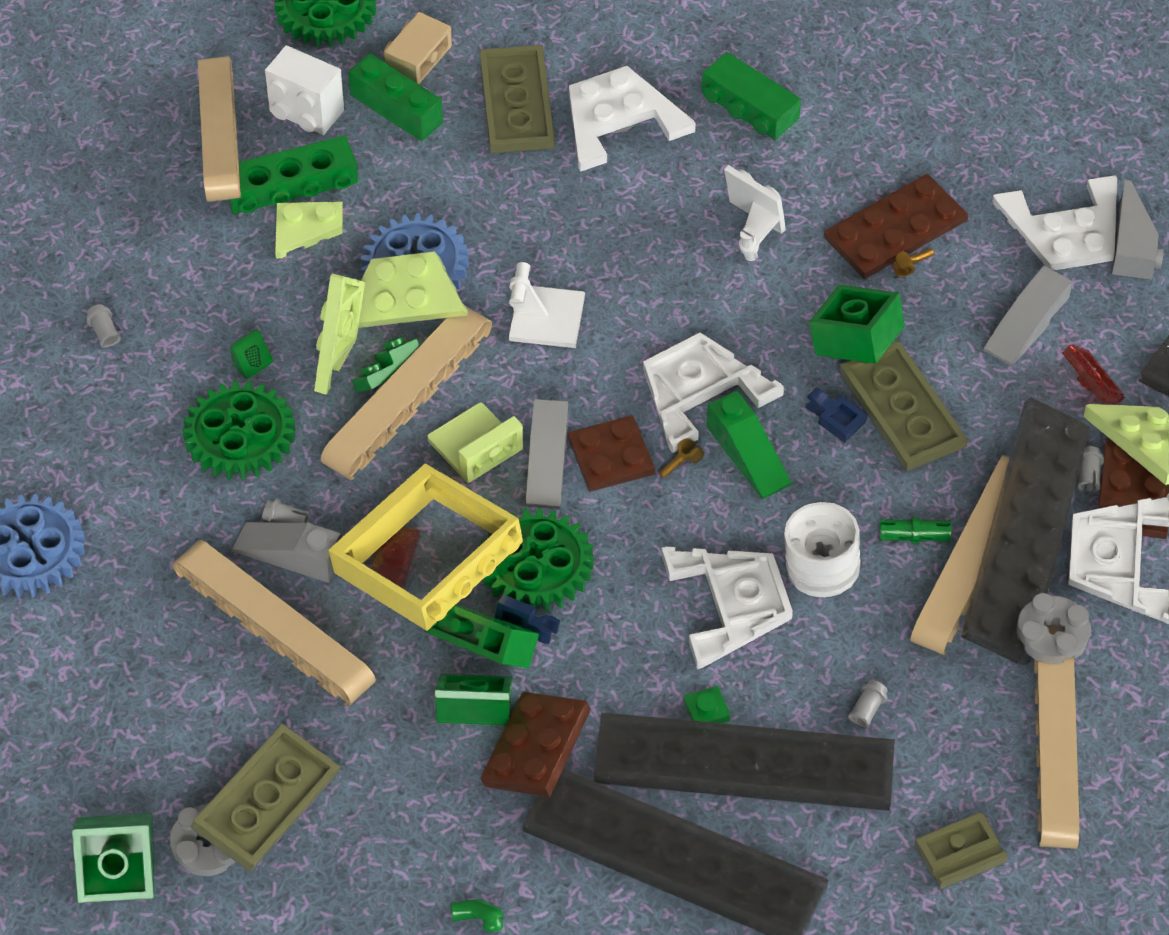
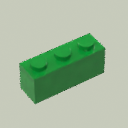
M728 52L723 54L702 73L701 93H703L705 98L711 103L717 102L726 108L734 118L745 120L761 135L766 134L776 140L800 118L801 98Z
M371 53L348 71L350 95L421 142L443 124L441 98Z

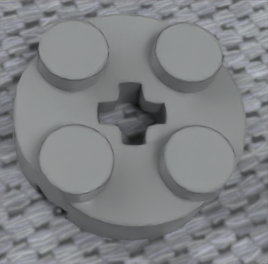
M1040 593L1022 609L1017 624L1018 640L1020 638L1021 642L1025 645L1024 650L1029 656L1043 663L1061 664L1064 663V659H1069L1073 656L1077 658L1085 651L1090 638L1091 625L1088 619V610L1070 599ZM1047 625H1057L1063 632L1057 631L1055 635L1048 633L1049 628Z
M208 804L183 809L179 813L178 820L173 825L170 833L171 851L176 861L190 873L200 876L220 874L235 862L212 843L211 846L204 847L203 841L198 840L202 836L191 828L193 820Z

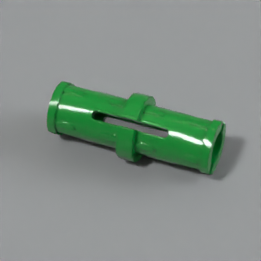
M913 516L911 520L880 518V541H911V544L927 541L950 543L952 533L951 520H920L919 517Z

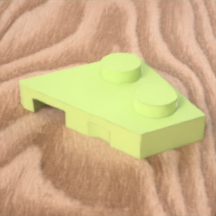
M343 202L277 203L276 258L286 257V253L302 246L308 248L317 244L322 239H330L343 233Z

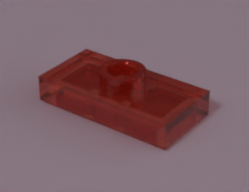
M1069 345L1062 352L1079 374L1077 379L1080 384L1087 390L1093 391L1100 401L1116 405L1125 398L1123 392L1089 350Z
M402 527L377 550L371 569L404 589L419 542L420 530Z

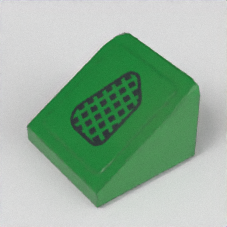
M258 329L253 330L230 346L233 366L247 379L273 363L272 356Z

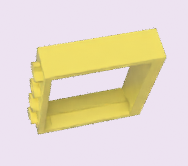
M425 463L328 551L336 575L427 631L437 621L442 620L447 612L462 598L467 597L483 578L492 574L496 566L509 554L514 553L523 542L517 517ZM434 499L492 535L420 600L362 563Z

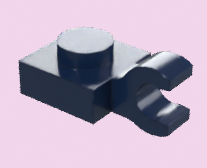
M816 387L807 396L810 402L805 408L819 416L818 424L844 443L867 421L868 414L842 395L834 401L824 391Z
M504 594L497 602L496 618L538 633L537 641L549 644L552 633L557 634L560 620L556 617L549 615L534 616L536 607Z

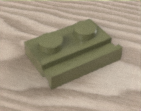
M982 812L915 839L914 845L931 876H934L938 882L937 886L940 890L1007 862L1008 857L1006 851H1003L999 845V839Z

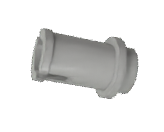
M97 304L88 309L86 322L88 326L93 327L100 345L106 348L119 343L121 336L111 320V310L102 304Z
M1083 447L1076 456V461L1079 464L1078 489L1083 491L1084 484H1086L1087 491L1097 492L1100 490V465L1104 463V456L1097 447Z
M278 498L275 501L269 499L264 507L262 519L271 523H307L309 511H303L282 504Z
M869 680L867 684L861 686V695L848 716L852 723L863 728L870 726L871 720L879 706L886 703L888 699L886 695L888 692L887 688L875 680Z

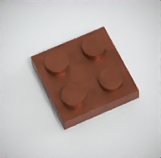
M633 415L568 432V441L589 492L655 474V466Z

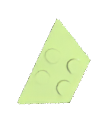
M435 251L371 259L361 281L365 282L359 328L467 316L468 310L462 303L456 292V287Z
M333 273L330 275L327 301L324 303L320 315L321 320L324 321L323 331L320 333L316 344V349L320 351L314 388L316 392L327 395L331 388L332 369L340 371L357 339L365 287L364 281Z
M1088 404L1085 406L1084 418L1165 485L1169 484V414L1160 407L1101 404Z

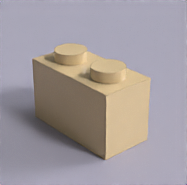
M418 12L411 21L405 23L401 33L395 40L390 41L386 45L383 52L385 63L419 84L451 48V26Z

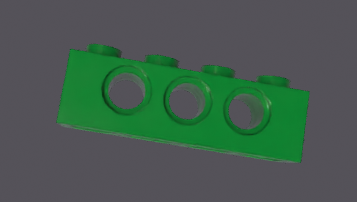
M346 135L239 162L241 198L228 199V203L233 215L241 212L252 213L257 208L273 204L277 205V203H287L289 200L304 196L315 197L320 192L336 188L346 189L352 184L358 183L357 163Z

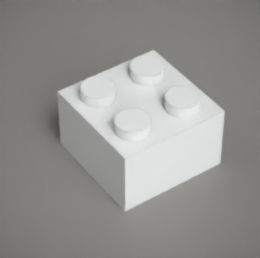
M286 45L265 69L269 110L276 118L290 120L299 124L307 132L314 131L324 136L343 113L344 102L340 68Z

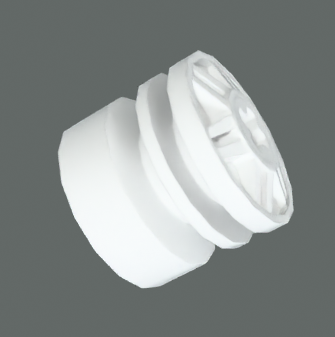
M826 502L805 505L791 515L786 522L784 532L786 569L789 580L799 591L814 597L826 598L840 595L851 588L859 577L860 530L856 518L847 509L835 503Z

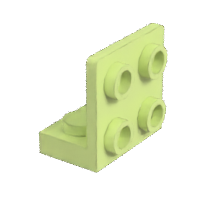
M478 403L428 434V442L469 484L523 450V425L515 416L505 422H500L483 403Z

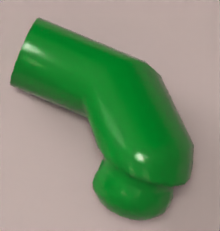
M473 899L450 903L453 921L481 919L483 920V928L486 932L500 931L503 928L501 917L504 914L501 908L487 901Z

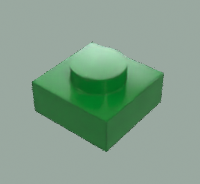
M718 686L684 695L683 702L695 731L730 721V713Z

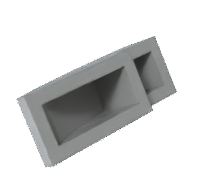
M1044 265L1003 317L984 347V351L1012 367L1050 324V319L1069 299L1072 281Z
M534 399L526 506L561 508L568 428V401Z

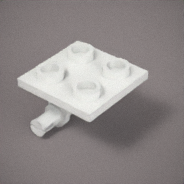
M728 165L724 171L729 201L749 214L745 228L742 229L743 232H740L739 248L746 260L754 261L755 258H758L759 244L772 228L781 234L786 230L781 196L774 188L770 186L764 187L754 181L753 177L746 171H738Z
M525 262L517 263L515 277L511 278L509 286L512 290L509 304L514 308L509 341L576 348L585 292L531 286L528 280L530 265Z

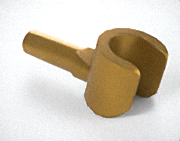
M930 248L910 256L907 252L898 253L895 259L897 263L893 265L897 277L913 274L915 271L914 264L934 256V251Z
M683 439L678 445V454L658 473L663 478H666L686 460L693 463L699 462L704 456V450L700 447L693 448L696 443L691 439Z

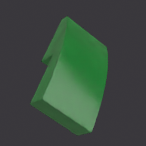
M402 336L385 342L383 344L385 350L374 354L377 362L362 368L361 372L363 375L351 380L356 392L371 390L387 381L415 352L419 345L417 339L404 341Z

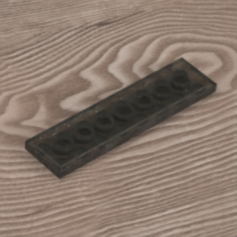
M1032 397L1024 402L961 635L962 638L1021 665H1027L1032 657L1024 650L1025 645L1017 637L1019 615L1022 609L1032 602L1036 595L1040 593L1048 594L1091 427Z
M601 712L594 783L890 811L895 739Z
M565 769L562 770L551 796H538L523 823V832L766 935H804L828 887L829 880Z

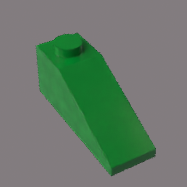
M738 391L708 404L707 429L762 500L792 485L756 414Z
M457 604L447 612L442 620L437 621L429 630L424 631L500 664L529 668L539 637L538 633L519 625Z

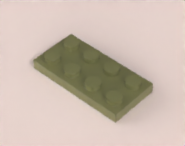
M543 45L479 49L490 153L555 149Z
M900 341L891 344L877 364H865L851 360L840 365V375L906 472L967 447V437Z
M281 724L193 820L191 828L251 873L337 776L341 767L287 726Z

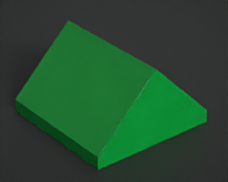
M440 674L435 689L437 723L506 725L510 718L513 676Z

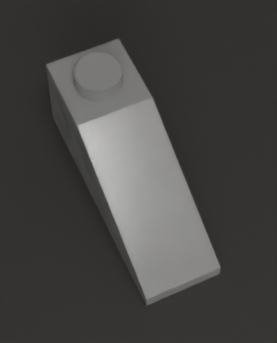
M1124 180L1112 274L1152 280L1154 268L1161 269L1164 250L1158 249L1159 234L1132 181Z
M246 522L232 548V552L329 583L334 570L328 550L341 539V533L310 523Z

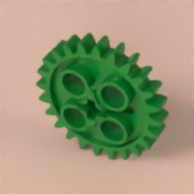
M275 0L276 3H274L278 25H283L284 33L292 31L293 40L303 36V44L305 45L311 39L315 40L316 47H319L322 41H327L328 46L332 47L333 40L336 39L343 45L345 44L346 36L355 40L356 31L365 33V24L372 25V16L376 15V0Z
M234 381L232 389H227L221 383L219 386L220 392L215 393L213 390L207 389V400L197 397V407L189 406V417L183 419L185 429H182L186 451L191 453L193 463L200 461L203 471L212 467L214 477H217L222 471H226L227 480H230L234 473H239L240 478L245 480L246 473L249 471L254 476L259 477V468L263 467L269 472L272 471L271 461L282 463V453L290 454V443L295 442L294 431H296L292 408L287 407L284 397L277 399V391L275 389L266 394L265 384H261L255 390L252 389L251 381H248L244 388H240L238 382Z
M538 508L535 516H531L529 511L524 509L523 517L518 518L523 542L515 551L516 554H509L496 566L492 574L484 578V586H492L493 597L504 594L533 607L542 604L546 612L549 611L551 602H555L557 606L562 608L563 597L574 601L575 590L584 592L585 581L591 580V569L594 568L593 546L588 544L587 533L580 534L579 523L569 526L568 515L557 520L556 510H553L547 517L543 516L542 508Z

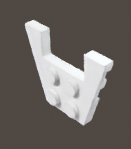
M628 66L569 85L570 108L575 134L578 169L580 172L607 163V153L597 138L607 133L651 118L656 119L668 141L695 132L696 123L693 119Z
M1116 175L1089 179L1086 187L1094 206L1031 216L1022 190L993 195L992 202L997 210L1000 209L1007 217L1009 224L1019 231L1026 240V244L1042 263L1050 269L1060 270L1114 260L1117 201Z
M698 333L643 361V371L669 450L672 453L678 451V445L683 439H691L694 442L698 440L699 431L686 417L685 411L736 385L741 387L757 408L770 403L784 394V386L776 380L773 382L761 376V371L752 365L746 366L734 359L732 352L702 333Z
M1169 494L1165 498L1156 500L1148 498L1138 500V503L1122 507L1114 505L1073 514L1068 585L1169 624V590L1139 586L1142 524L1169 527Z
M662 547L661 556L669 581L702 574L706 575L723 627L689 635V645L697 669L711 664L792 619L793 611L773 553L728 551L727 554L707 553L706 549L693 548L692 552L675 551V547Z

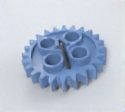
M416 213L414 221H409L406 214L403 215L402 223L399 224L394 219H390L391 228L387 229L380 225L378 227L380 236L370 235L371 245H364L363 247L365 253L364 256H361L363 275L371 259L414 254V240L419 239L417 243L418 253L435 251L456 289H461L460 279L467 278L466 268H469V254L467 245L464 244L463 235H457L454 225L447 228L445 219H441L435 224L432 214L425 221H421L420 213Z
M37 494L33 495L30 502H25L23 495H19L18 503L13 504L8 498L5 499L6 507L0 508V544H3L0 545V586L2 594L6 596L14 589L17 598H20L24 590H29L33 598L36 596L38 588H42L47 594L50 593L49 584L51 583L62 587L61 576L72 578L74 576L72 567H80L81 561L79 556L85 555L83 544L86 542L80 520H75L72 509L65 511L62 501L53 507L50 496L43 503L39 502ZM36 557H37L42 563H44V565L40 564V563L36 560Z

